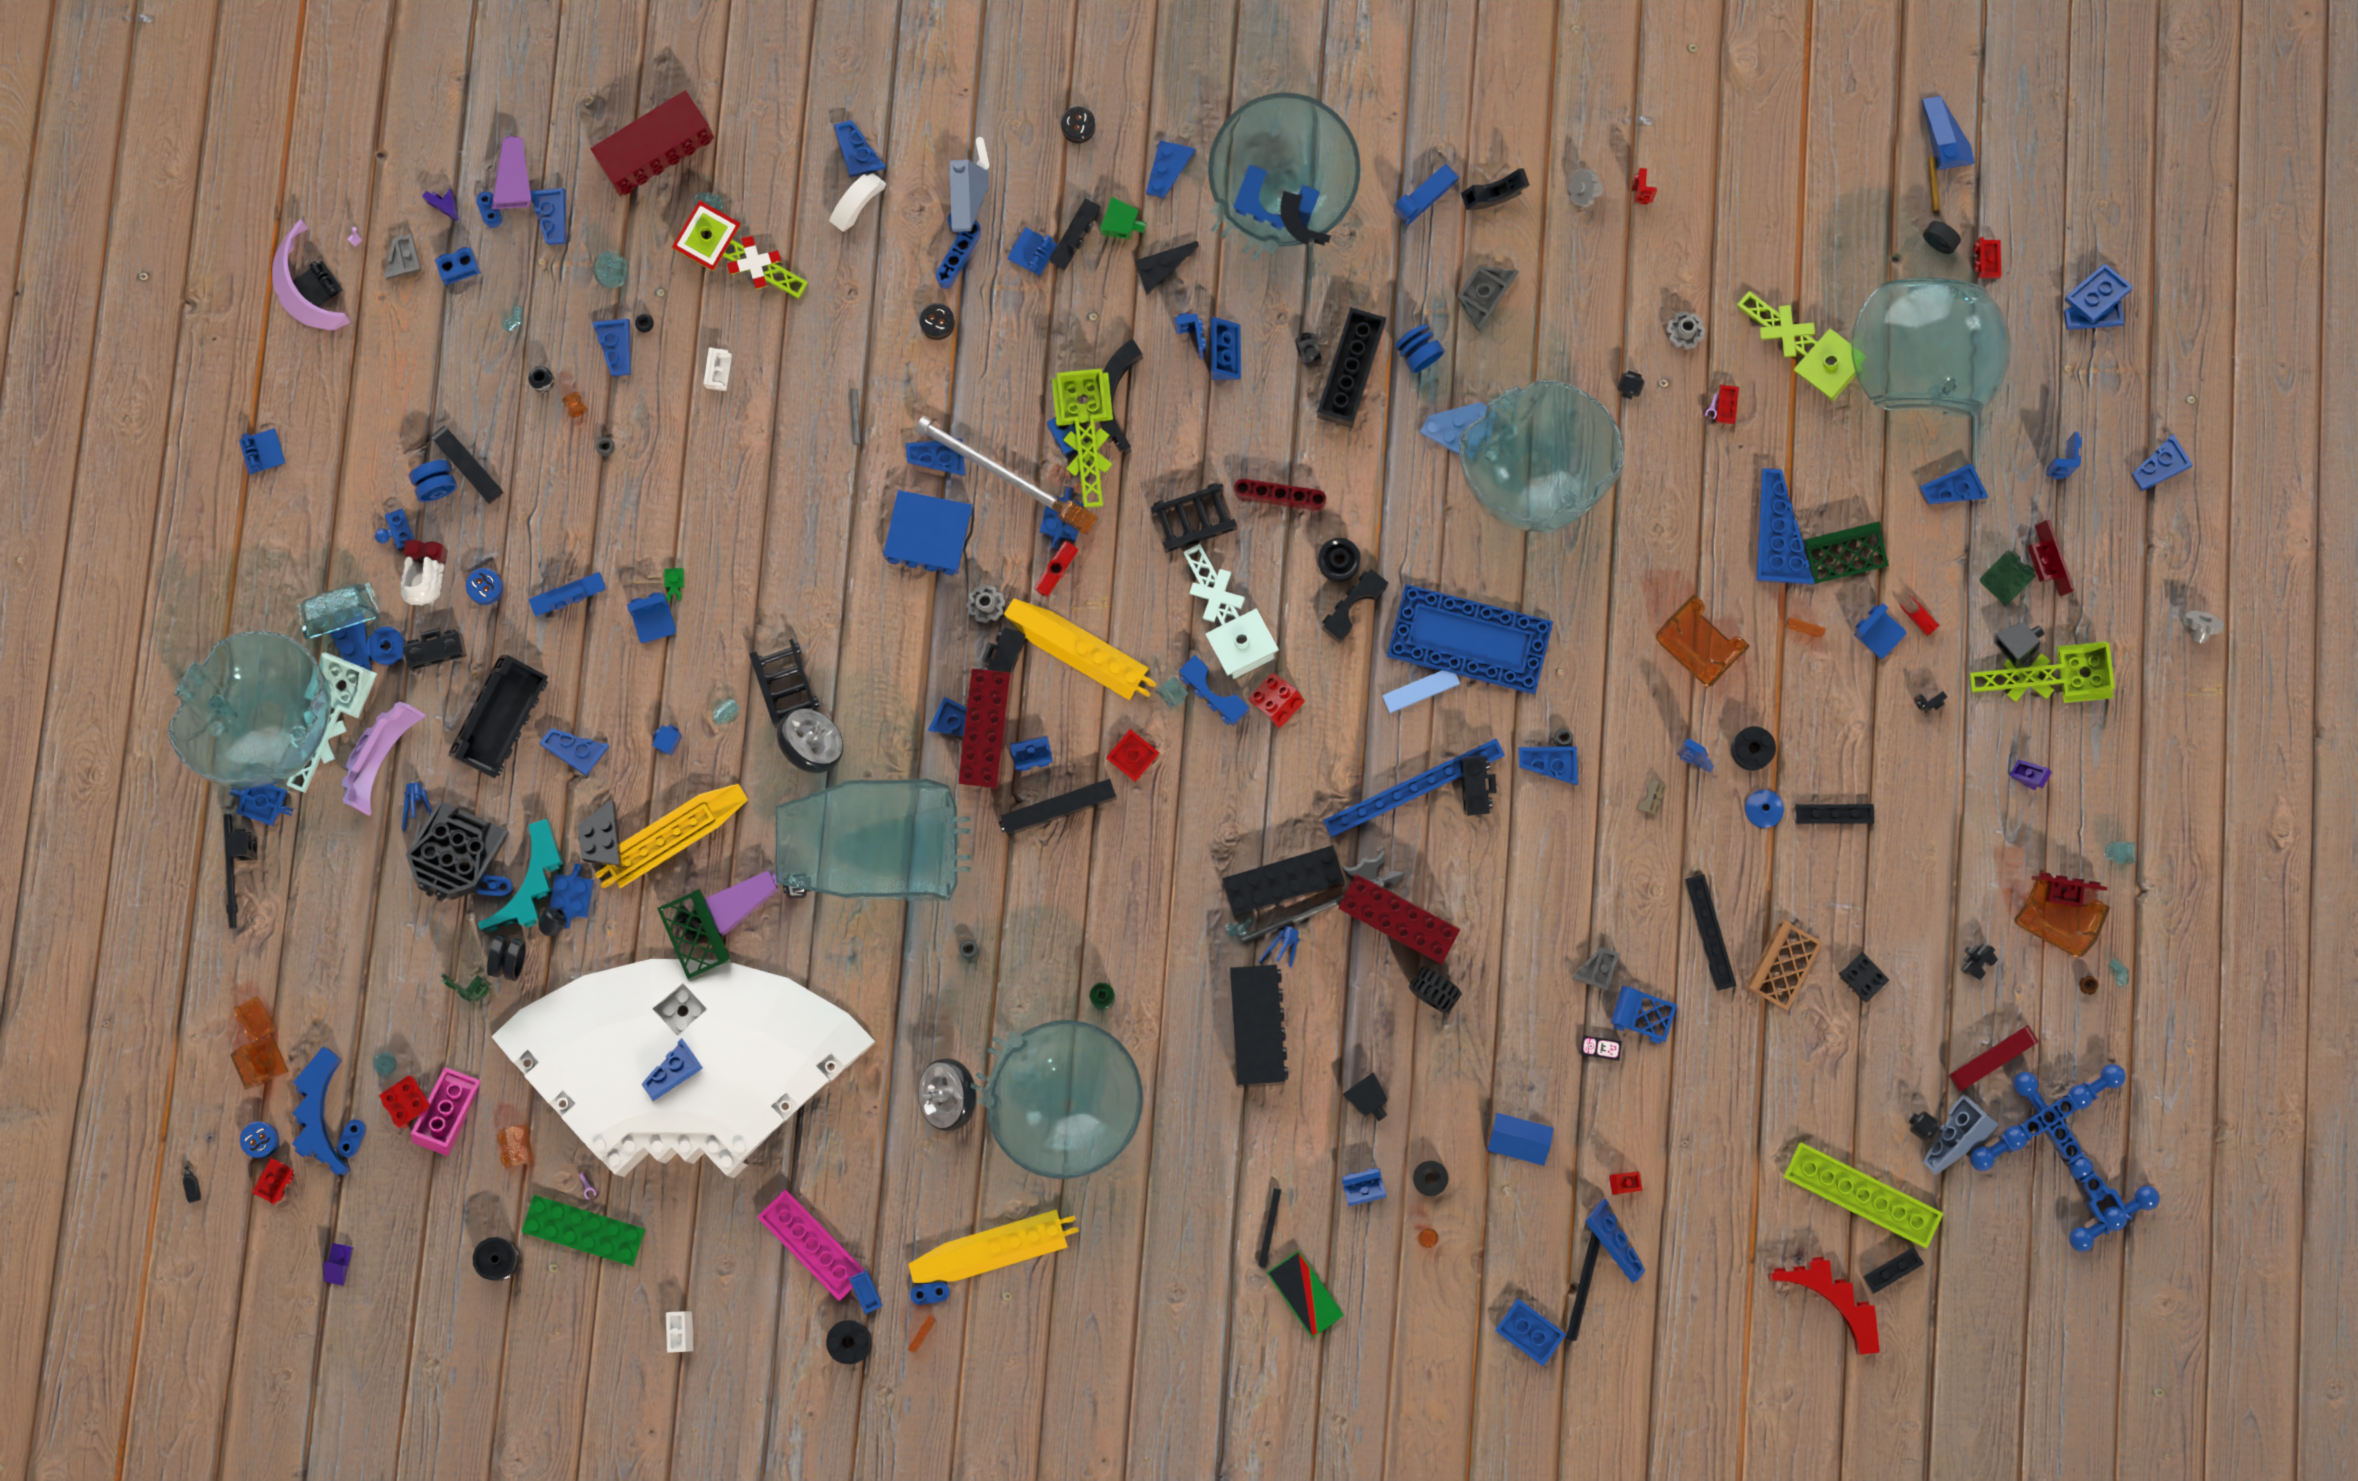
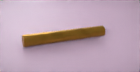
M1929 157L1932 212L1938 213L1940 212L1936 158Z

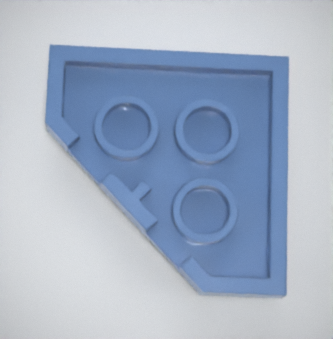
M1479 402L1429 415L1420 430V434L1469 461L1497 411Z

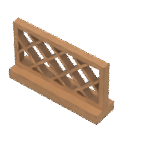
M1779 920L1744 988L1788 1011L1823 942L1791 925L1792 923L1789 921ZM1790 930L1797 933L1799 941L1789 943L1788 934ZM1811 941L1815 943L1813 951L1806 953L1803 942ZM1800 943L1802 955L1794 957L1791 946ZM1787 947L1790 958L1781 961L1779 952L1782 948ZM1804 957V968L1797 970L1794 959ZM1791 960L1794 971L1785 974L1782 963ZM1778 964L1781 975L1772 978L1770 969L1773 965ZM1795 974L1797 982L1794 986L1789 987L1786 976ZM1782 978L1785 988L1776 991L1773 980ZM1769 981L1772 992L1765 994L1760 991L1763 983ZM1786 991L1788 999L1785 1004L1779 1002L1777 993Z

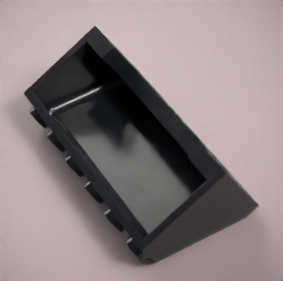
M500 655L453 742L448 756L492 778L499 776L504 768L502 766L504 760L508 759L513 751L511 749L513 743L517 742L521 736L520 730L522 726L526 725L530 719V710L538 704L539 698L537 697L540 691H544L548 684V681H546L548 676L509 655Z

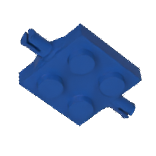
M1066 487L1064 497H1055L1057 502L1053 508L1045 507L1039 533L1047 534L1053 538L1052 550H1054L1055 543H1057L1055 550L1058 551L1061 540L1076 542L1084 504L1071 499L1074 489L1071 488L1068 495L1070 487Z
M251 777L243 791L232 787L229 793L240 798L236 811L237 814L270 826H274L280 813L291 816L292 813L290 812L294 811L293 808L284 806L287 790Z
M574 863L572 875H555L549 908H560L565 912L567 924L564 929H570L571 918H588L595 881L580 876L581 864Z

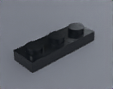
M1911 1247L1862 1277L1872 1294H1875L1924 1265V1262L1916 1249Z

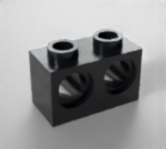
M234 829V832L228 833V856L237 861L258 860L257 837L252 835L251 832H246V829Z

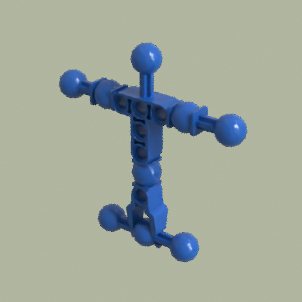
M2117 1064L2106 1065L2102 1069L2100 1078L2090 1084L2084 1082L2082 1085L2073 1086L2069 1093L2063 1096L2064 1098L2055 1101L2049 1106L2046 1105L2037 1091V1077L2030 1072L2019 1073L2013 1083L2015 1091L2022 1096H2027L2038 1113L2025 1120L2022 1124L2008 1127L2003 1135L1998 1136L2000 1141L1991 1147H1977L1970 1155L1971 1165L1976 1170L1987 1171L1993 1167L1997 1156L2005 1151L2012 1153L2021 1150L2032 1137L2045 1132L2062 1159L2066 1160V1165L2069 1164L2070 1175L2077 1179L2078 1183H2081V1188L2088 1199L2086 1207L2097 1221L2088 1229L2078 1227L2070 1233L2069 1243L2078 1252L2090 1250L2096 1237L2102 1233L2109 1235L2110 1230H2122L2127 1223V1219L2132 1220V1214L2140 1209L2152 1210L2158 1206L2160 1201L2158 1191L2150 1185H2144L2136 1190L2132 1201L2124 1204L2115 1189H2109L2103 1180L2096 1176L2097 1172H2093L2094 1166L2092 1161L2088 1157L2083 1156L2085 1155L2084 1152L2081 1153L2078 1142L2063 1121L2074 1111L2088 1108L2093 1100L2098 1099L2096 1094L2107 1087L2116 1089L2124 1084L2126 1079L2125 1071ZM2062 1102L2068 1105L2067 1112L2061 1110L2060 1105ZM2046 1112L2050 1113L2052 1116V1120L2050 1123L2046 1122L2044 1119V1114ZM2029 1123L2035 1125L2036 1130L2034 1133L2029 1132ZM2057 1129L2061 1130L2063 1133V1137L2061 1140L2057 1139L2055 1136V1131ZM2068 1146L2073 1148V1156H2069L2066 1153ZM2091 1179L2096 1183L2094 1190H2091L2088 1186V1182ZM2108 1195L2115 1206L2108 1207L2102 1214L2096 1203Z

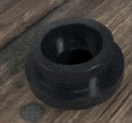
M641 314L636 318L635 326L638 331L647 333L653 329L654 320L648 314ZM647 321L648 325L643 327L642 323Z

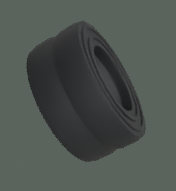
M1425 1161L1418 1165L1414 1171V1185L1423 1195H1439L1448 1185L1447 1170L1439 1162ZM1428 1173L1436 1175L1437 1180L1434 1184H1428L1425 1181V1176Z

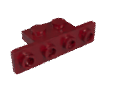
M2045 520L2035 526L2040 543L2031 544L2027 548L2039 582L2054 579L2061 597L2073 592L2075 589L2050 520Z
M2039 872V876H2032L2031 879L2047 882L2045 902L2074 907H2083L2085 889L2107 891L2108 888L2101 886V882L2089 881V884L2084 883V879L2072 878V881H2070L2067 876L2056 875V878H2053L2050 873Z

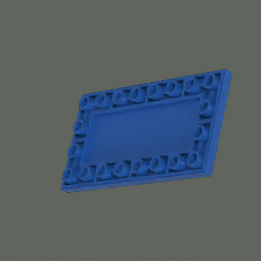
M1405 584L1387 657L1535 695L1553 621Z

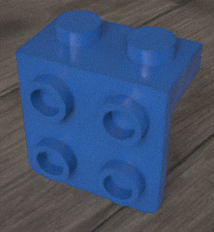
M1189 313L1179 314L1175 317L1176 334L1195 331L1199 359H1203V354L1206 353L1205 337H1201L1203 335L1202 319H1198L1197 313L1190 315Z
M2075 431L2067 440L2066 459L2055 458L2046 468V476H2052L2053 479L2069 478L2080 467L2081 455L2078 454L2079 448L2082 446V437H2079L2080 433L2078 431Z
M655 592L650 594L648 598H636L627 604L641 643L644 644L676 633L672 613L664 593Z
M1884 603L1879 607L1875 605L1868 612L1870 617L1866 621L1862 619L1855 626L1858 630L1853 634L1880 659L1885 658L1906 635V630L1885 612L1888 607Z

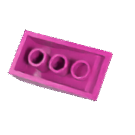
M444 1067L428 1099L430 1108L420 1114L411 1132L412 1143L449 1156L481 1081Z

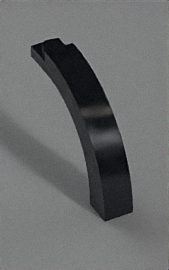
M1133 338L1114 353L1103 373H1108L1113 420L1100 421L1102 430L1110 435L1107 438L1108 443L1116 440L1114 442L1119 452L1123 451L1125 455L1132 450L1116 422L1113 412V401L1117 386L1124 374L1134 364L1143 359V353Z

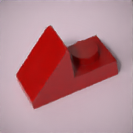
M1639 1171L1609 1175L1612 1195L1643 1191Z

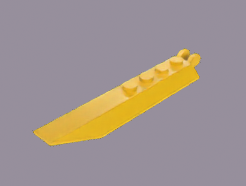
M1013 598L1004 613L1022 634L1026 635V638L1032 644L1129 701L1135 691L1145 697L1150 696L1148 690L1139 687L1141 681L1150 687L1156 686L1153 680L1144 676L1150 668L1050 610Z
M739 784L697 795L620 843L622 867L617 868L615 865L606 864V867L595 873V877L601 878L610 871L612 877L603 881L601 887L606 888L615 881L619 888L624 887L720 827L748 801V798Z
M1056 1209L944 1243L908 1264L913 1283L958 1281L1067 1248L1065 1236L1077 1233L1079 1229L1074 1227L1063 1232L1061 1224L1073 1222L1076 1220L1075 1215L1060 1220Z

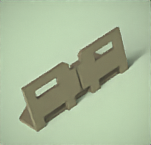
M1653 780L1648 785L1649 794L1644 802H1639L1637 810L1650 812L1657 816L1661 805L1660 799L1663 798L1666 785L1660 781Z

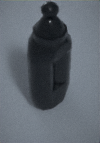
M185 1166L183 1187L186 1199L189 1203L201 1200V1192L198 1180L189 1170V1166Z

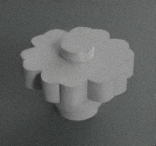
M1581 168L1574 173V178L1570 180L1568 188L1571 193L1570 200L1574 205L1589 207L1594 203V198L1601 196L1603 185L1598 181V175L1593 170Z
M1686 311L1677 313L1674 319L1669 320L1666 333L1670 335L1669 342L1675 348L1681 346L1684 350L1696 348L1697 343L1701 342L1704 338L1705 328L1701 326L1703 320L1697 314L1689 315Z
M984 585L982 589L974 588L969 594L970 601L966 606L969 615L975 617L978 623L988 624L990 620L998 621L1004 614L1002 608L1006 603L1003 594L997 592L994 586Z
M2197 610L2186 613L2183 620L2184 624L2191 628V639L2199 643H2205L2209 639L2210 634L2222 632L2225 625L2223 620L2217 619V616Z

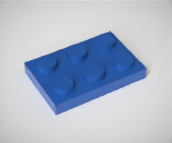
M2104 263L2065 297V301L2093 324L2130 293L2133 286Z
M1518 1298L1494 1330L1541 1366L1545 1365L1566 1335V1333Z

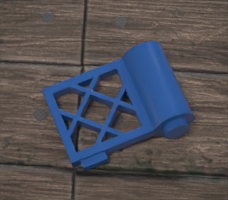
M1622 986L1611 1024L1614 1025L1613 1028L1616 1030L1624 1031L1629 1029L1649 1036V1041L1661 1044V1041L1666 1042L1677 1004L1645 994L1631 987ZM1643 998L1650 1000L1653 1008L1644 1012L1641 1006ZM1663 1005L1671 1007L1669 1015L1662 1018L1658 1010ZM1655 1010L1659 1020L1650 1024L1646 1014ZM1641 1016L1644 1017L1647 1026L1642 1029L1634 1027L1636 1019ZM1661 1022L1664 1028L1663 1035L1655 1034L1652 1026Z

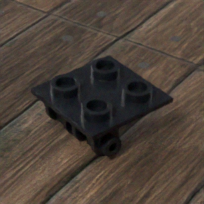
M316 261L311 262L310 269L293 280L300 294L317 307L343 291L323 261L319 263Z
M1863 951L1839 973L1840 979L1846 984H1850L1848 987H1852V992L1856 991L1860 1000H1864L1865 1003L1889 981Z

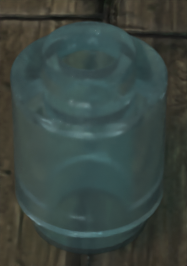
M732 698L725 699L712 710L714 713L712 718L718 725L721 723L726 725L738 714L740 707Z

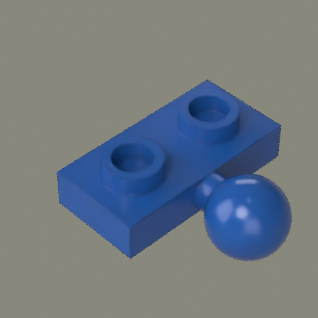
M403 508L385 514L389 530L381 528L375 532V539L381 544L388 542L390 537L393 536L398 551L404 549L405 541L415 540Z

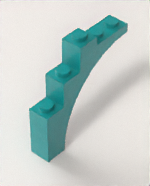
M547 818L528 825L531 836V859L525 880L516 895L504 908L493 916L478 922L481 931L492 933L498 930L497 927L515 925L517 920L521 926L526 928L537 925L540 914L535 898L541 900L547 898L549 893H552L546 870L549 872L560 869L559 866L564 865L551 822Z

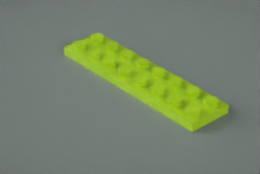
M1799 1142L1783 1176L1784 1179L1925 1249L1928 1248L1944 1214L1802 1142Z

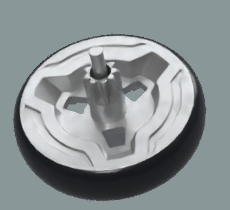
M797 708L784 715L777 727L779 748L787 760L797 768L810 773H823L831 770L840 761L843 754L842 736L836 725L821 712L813 711V709ZM796 732L802 734V738L799 737Z
M943 1058L932 1062L927 1066L920 1078L918 1087L919 1105L925 1119L934 1128L942 1131L960 1129L967 1124L975 1110L976 1087L973 1077L961 1062L954 1059ZM945 1077L947 1079V1086H945Z

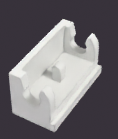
M709 347L703 383L706 389L727 391L732 354L728 353L727 350Z
M692 1311L667 1312V1353L694 1351Z

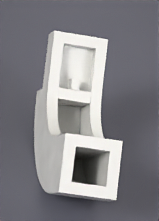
M873 173L868 176L864 174L840 199L829 221L842 232L846 231L854 225L864 205L873 196L885 189L886 183Z

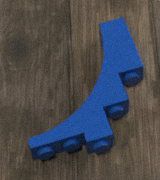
M323 1046L293 1082L297 1086L296 1090L303 1096L306 1094L307 1096L292 1114L297 1117L295 1120L303 1127L307 1126L292 1145L296 1147L294 1151L300 1156L312 1157L316 1153L314 1157L322 1163L327 1162L330 1165L329 1169L336 1175H347L351 1169L340 1159L333 1148L327 1134L324 1119V1105L328 1085L343 1059L328 1047Z

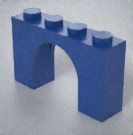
M1249 164L1233 208L1236 209L1235 212L1246 216L1248 213L1253 215V219L1262 223H1264V220L1272 222L1270 226L1281 230L1282 227H1285L1281 214L1268 212L1263 208L1259 200V192L1267 170ZM1302 184L1298 194L1303 196L1300 206V219L1304 226L1307 227L1320 191Z

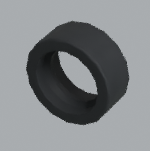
M1932 221L1923 233L1925 241L1931 247L1944 254H1952L1961 242L1960 235L1952 227L1940 221Z

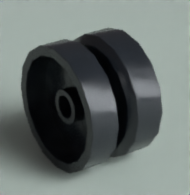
M497 934L492 942L488 956V976L499 978L503 974L506 980L517 981L525 961L526 941L514 938L510 942L508 936Z
M490 1237L481 1241L475 1248L472 1256L476 1272L482 1278L491 1281H503L512 1277L519 1269L521 1263L518 1247L511 1240L501 1237ZM495 1257H498V1258H499V1260H498L497 1262L494 1261V1258H495Z

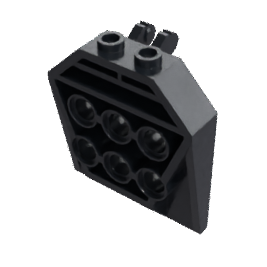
M439 800L406 853L414 880L418 885L417 887L425 891L429 897H432L435 893L437 900L440 902L446 898L454 900L477 892L509 831ZM446 831L444 836H437L438 832ZM458 838L464 839L460 844L454 843ZM474 846H481L479 851H472ZM429 851H436L433 856H426ZM447 858L453 859L450 864H444ZM464 866H470L467 872L461 871Z

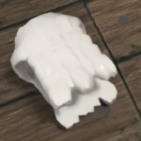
M407 557L404 562L401 581L402 599L410 605H433L434 601L440 597L444 571L443 563L425 557L424 564H420L418 561H412V558Z

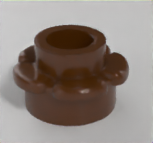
M2086 976V978H2081L2079 981L2080 990L2084 994H2094L2099 986L2098 981L2093 976Z

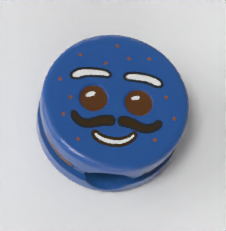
M480 568L468 576L466 591L474 602L480 605H490L501 597L503 582L493 570Z
M252 1122L243 1129L240 1135V1146L250 1157H269L276 1151L279 1145V1134L275 1127L269 1123Z

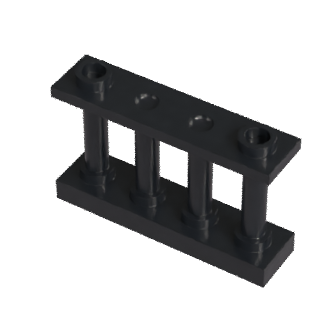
M1218 483L1210 484L1207 486V489L1167 502L1158 501L1150 507L1152 515L1158 513L1166 535L1165 542H1162L1165 553L1237 530L1235 518L1230 520L1227 517L1219 494L1224 492L1223 483L1219 485ZM1211 495L1220 517L1219 524L1213 526L1209 523L1201 500ZM1193 501L1202 523L1201 530L1195 532L1191 529L1183 506ZM1175 507L1184 529L1183 536L1177 538L1173 535L1165 512Z
M793 639L789 640L791 647L764 657L762 655L759 656L756 651L749 654L775 728L778 727L784 715L794 709L812 707L813 711H818L817 707H820L817 696L813 697L799 654H802L799 643L795 644ZM794 654L797 665L772 674H765L763 667L767 663ZM800 672L803 683L777 692L770 690L769 685L772 684V681ZM806 690L809 698L808 701L782 710L780 708L777 709L775 702H778V699Z

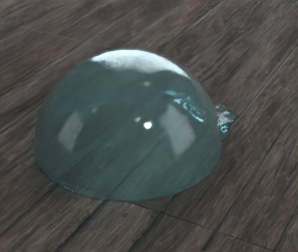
M1296 93L1264 95L1247 102L1231 114L1218 131L1209 156V184L1215 201L1210 212L1218 217L1211 231H1217L1221 222L1224 221L1228 225L1221 233V238L1224 239L1232 227L1248 237L1250 240L1242 252L1246 254L1254 242L1258 244V249L1252 255L1253 260L1257 259L1263 249L1273 255L1278 246L1303 244L1291 236L1285 227H1282L1280 230L1270 226L1272 222L1264 220V223L1254 220V216L1247 213L1244 216L1235 212L1236 209L1233 208L1249 164L1267 170L1259 192V200L1265 210L1273 214H1281L1280 205L1283 191L1299 194L1303 184L1320 191L1307 228L1324 234L1332 230L1350 209L1360 181L1358 148L1351 131L1340 116L1322 102Z
M1074 1020L1051 1021L1033 1027L1021 1035L1011 1031L1007 1042L994 1036L993 1041L1005 1047L1002 1052L994 1048H988L987 1052L999 1057L990 1077L979 1072L976 1073L975 1076L978 1079L987 1082L985 1088L973 1083L970 1088L982 1093L977 1103L986 1107L989 1125L995 1140L1010 1159L1025 1170L1040 1176L1054 1179H1074L1102 1170L1114 1162L1127 1149L1140 1125L1144 1103L1143 1086L1139 1070L1133 1058L1114 1036L1095 1025Z

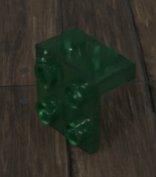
M2009 549L1980 578V583L2004 605H2008L2036 577L2034 569L2030 565L2022 563L2020 556Z
M443 972L440 974L443 978L441 982L453 990L458 989L457 994L469 1002L471 1000L478 1002L481 997H485L491 990L490 986L492 983L479 975L474 978L466 989L451 976Z

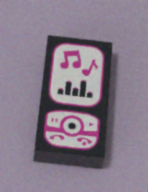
M1583 1035L1580 1055L1619 1061L1622 1041Z

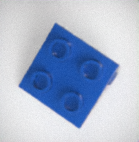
M1025 227L1007 259L1040 276L1058 244L1053 242L1050 236L1046 235L1044 237Z
M275 428L252 436L246 433L242 435V439H239L249 475L286 463Z

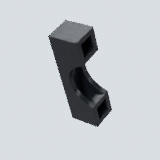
M1372 569L1368 573L1366 571L1363 572L1358 579L1360 581L1356 587L1353 585L1346 593L1348 597L1344 601L1340 600L1334 608L1336 611L1333 615L1328 614L1322 622L1324 624L1322 630L1339 644L1352 631L1353 626L1349 619L1351 607L1356 602L1364 599L1377 601L1389 585L1388 581Z

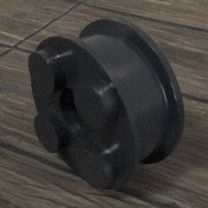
M1346 538L1330 539L1322 546L1319 552L1318 566L1321 573L1327 579L1334 582H1345L1355 576L1360 566L1361 557L1359 549L1352 541ZM1342 556L1345 561L1338 564L1334 561V558Z
M1757 726L1747 727L1740 731L1731 744L1733 760L1739 767L1749 771L1764 768L1772 761L1776 752V743L1773 736L1766 729ZM1750 744H1754L1757 747V753H1752L1749 750Z
M844 1320L835 1324L828 1332L826 1338L828 1353L835 1361L842 1364H856L862 1361L869 1354L872 1345L868 1329L860 1322ZM849 1336L854 1340L851 1348H847L844 1344V1340Z

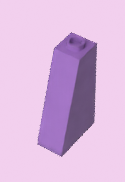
M508 136L503 138L492 198V209L525 208L530 206L531 194L522 137Z
M768 870L705 898L717 929L722 936L731 931L778 891L777 885L780 883L776 874H771Z

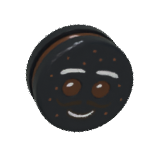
M1081 106L1069 108L1061 118V129L1064 137L1076 144L1085 143L1090 140L1096 129L1095 118L1092 112Z
M941 303L930 304L920 314L921 330L928 338L943 340L952 334L955 327V319L951 309Z

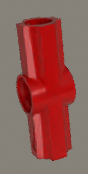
M1065 541L1053 560L1048 563L1047 569L1034 587V590L1048 598L1059 580L1065 575L1066 569L1079 549ZM1054 566L1062 568L1059 573H1053L1051 569Z

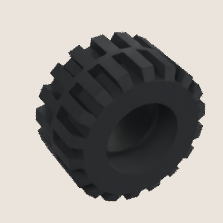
M1421 967L1408 986L1415 996L1442 1013L1449 1014L1462 995L1460 989L1455 984L1427 967Z

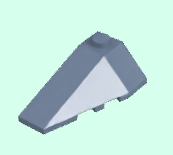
M970 160L950 161L952 232L972 230L978 215V209L982 205L983 197L989 189L988 171Z
M1965 1094L1951 1107L1948 1113L1950 1116L1946 1124H1942L1940 1128V1136L1937 1141L1933 1142L1923 1161L1935 1175L1984 1141L1999 1125Z

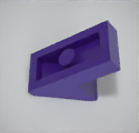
M451 189L447 191L443 198L435 192L431 194L425 191L422 197L426 203L457 222L459 219L455 196Z
M2018 759L2009 776L2030 789L2036 790L2037 787H2044L2052 772L2049 768Z
M332 1243L328 1262H324V1282L344 1286L353 1247Z

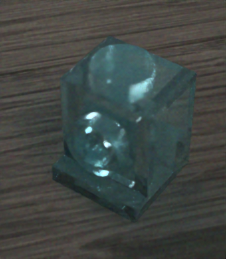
M710 192L696 193L693 199L694 207L701 200L718 211L721 210L724 203L721 195H718L716 198Z
M1175 676L1155 690L1169 708L1173 705L1176 708L1185 702L1184 697L1189 694Z
M2111 842L2108 844V847H2105V858L2114 860V863H2126L2127 860V864H2133L2136 862V843Z

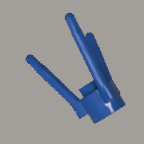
M421 783L405 785L403 831L406 830L409 801H411L412 818H415V801L420 800V796L423 798L429 816L432 813L426 796V789L421 788Z
M1285 926L1284 930H1280L1276 939L1258 962L1261 964L1281 939L1283 945L1276 961H1280L1287 945L1291 946L1293 943L1289 967H1292L1297 944L1300 940L1297 938L1299 932Z

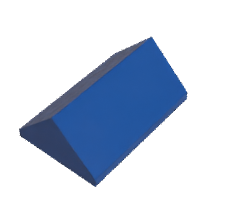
M1216 317L1211 318L1212 380L1241 379L1240 324Z
M1496 1113L1487 1151L1544 1166L1551 1146L1554 1128Z

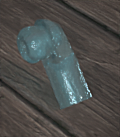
M513 307L512 318L502 322L503 329L513 331L522 323V307Z
M1246 916L1240 924H1227L1225 931L1230 936H1243L1254 921Z
M2113 958L2108 965L2116 971L2117 984L2125 986L2129 982V970L2116 958Z

